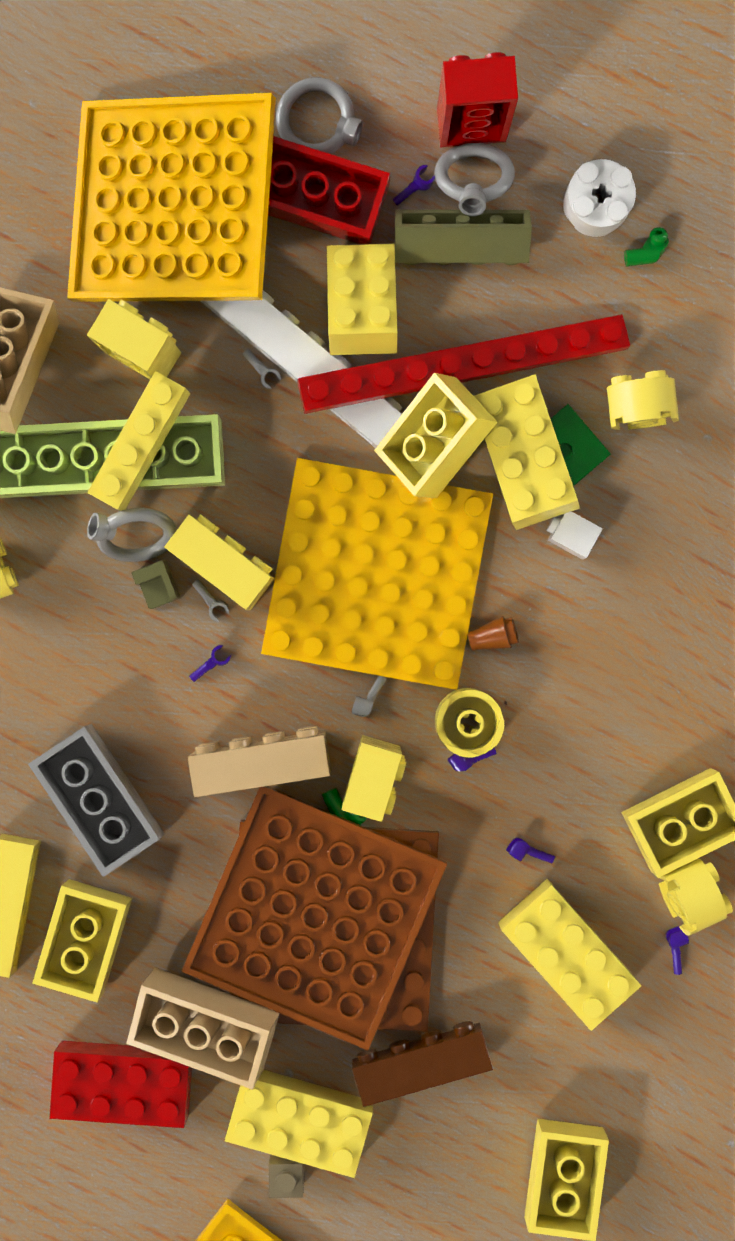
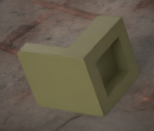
M161 560L131 572L135 584L141 587L149 609L160 607L181 598L167 561Z

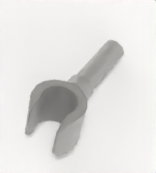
M249 349L243 352V356L261 375L260 380L265 388L272 389L264 379L267 373H274L278 380L281 381V376L277 370L268 369Z
M199 580L192 584L209 606V615L212 620L220 622L212 612L216 606L224 607L225 611L229 614L227 604L224 601L216 600L213 595L211 596Z
M378 676L368 693L367 699L356 696L352 714L361 717L369 715L376 695L386 681L384 676Z

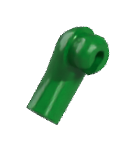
M661 227L651 230L650 236L642 248L625 250L624 261L626 267L657 262L668 247L667 231Z
M337 788L321 794L330 813L358 825L366 821V817L342 810L343 801Z

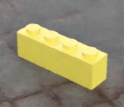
M156 371L154 372L87 493L119 511L126 510L190 396L189 391L185 387Z
M8 834L0 835V976L10 978L18 968L41 841Z

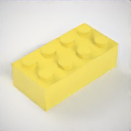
M536 374L474 395L498 422L485 437V441L515 529L518 530L580 509Z
M548 879L541 883L498 922L501 931L591 1031L641 987L635 976Z
M263 1070L253 1090L240 1085L225 1142L355 1178L373 1115V1105L363 1107L361 1098L358 1096Z

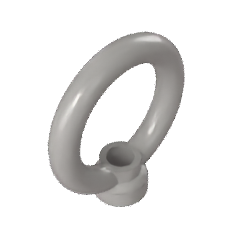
M321 77L306 78L293 84L281 97L276 111V126L282 139L329 154L340 149L345 143L355 146L363 128V120L355 117L354 106L348 93L334 81ZM313 91L325 92L331 95L339 104L342 115L338 121L335 135L329 140L318 144H310L298 139L292 132L289 124V113L294 102L300 96Z
M466 143L455 146L439 158L435 167V180L439 188L449 197L459 201L460 211L468 216L482 214L486 209V202L495 200L505 194L512 186L515 178L514 165L508 155L499 148L484 143ZM483 157L495 162L500 167L502 174L499 181L490 187L482 188L479 184L471 183L463 188L450 180L448 169L454 162L462 158Z
M131 508L114 513L109 517L104 514L93 513L88 523L87 535L89 539L96 541L99 549L108 557L124 562H140L153 559L165 553L167 549L164 546L177 529L173 520L158 510ZM130 522H150L160 526L163 530V536L159 541L144 548H122L110 541L115 537L117 527Z

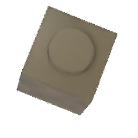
M270 1154L268 1164L269 1198H303L305 1185L304 1164Z

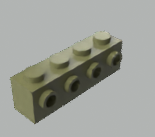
M395 209V263H405L407 265H416L418 263H438L440 265L452 263H471L474 265L485 263H504L507 265L529 263L532 233L530 210H485L480 215L468 216L460 210Z

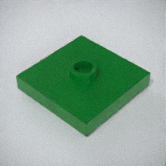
M567 404L550 419L572 484L575 486L609 457L611 453L572 407Z

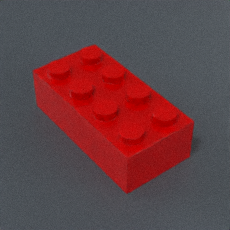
M495 52L479 59H470L469 56L458 55L451 57L449 61H443L437 104L440 148L454 147L466 143L491 144L507 141L518 102L515 56H506L505 53Z
M273 136L268 215L360 245L371 244L389 189L390 173Z
M61 1041L54 1051L49 1119L184 1128L189 1117L192 1067L132 1045Z

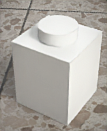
M567 512L552 518L546 530L551 533L547 541L580 559H585L588 557L603 528L573 512Z

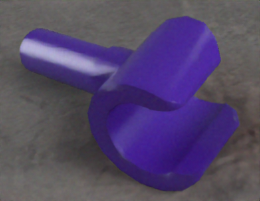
M427 165L420 166L415 173L413 182L392 199L397 206L417 190L426 191L430 189L435 180V175L428 181L420 178V175L427 170Z
M223 645L216 646L212 650L211 658L189 675L193 682L216 665L224 666L230 661L231 655L221 662L215 658V652L220 650Z
M495 748L487 753L473 758L453 754L448 758V762L455 771H466L477 761L497 753Z
M521 838L513 839L506 848V851L520 862L526 854L551 864L555 859L554 855L531 847Z
M677 926L666 932V939L673 955L674 974L680 975L682 974L679 947L689 944V939L680 927Z

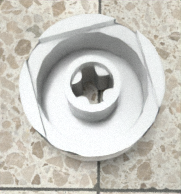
M607 159L593 160L579 167L574 173L563 199L564 213L576 230L587 236L601 237L621 226L632 210L636 198V188L631 171L627 167ZM595 194H600L604 202H597L598 198Z

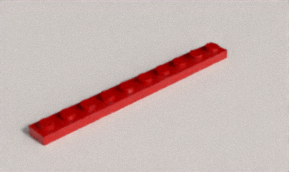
M623 314L301 377L297 379L304 414L418 392L421 391L434 373L456 377L463 383L623 351L630 347Z

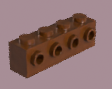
M472 1021L461 1022L453 1027L454 1030L441 1033L439 1030H434L423 1034L420 1040L408 1042L406 1039L391 1043L389 1048L377 1052L376 1049H369L368 1051L364 1050L358 1053L357 1058L352 1059V1070L363 1107L492 1071L493 1067L480 1022L473 1024Z

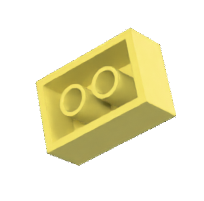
M394 244L327 246L330 355L396 354L398 332Z
M108 299L87 336L104 353L149 380L155 371L167 377L181 354V351L176 346L177 340L172 337L173 334L168 331L169 328L153 318L146 322L143 320L144 317L138 313V309L123 300L116 304Z
M434 373L374 451L414 496L437 498L498 422L456 377Z
M201 514L198 518L188 515L164 548L245 610H252L275 580L269 574L272 568L256 556L251 560L243 554L246 548L229 535L225 539L217 535L216 533L220 528Z
M362 735L343 797V811L382 822L384 814L391 815L396 800L395 787H393L394 780L401 782L406 766L405 755H402L399 745Z
M712 768L621 812L650 871L657 878L735 840V803L720 772Z
M68 879L60 888L32 983L97 1003L105 992L132 898Z
M537 1118L524 1216L529 1233L596 1241L609 1139L603 1127Z

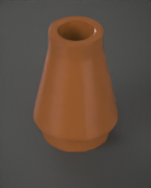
M502 616L474 631L468 632L472 651L512 648V644L519 643L512 617L505 619Z

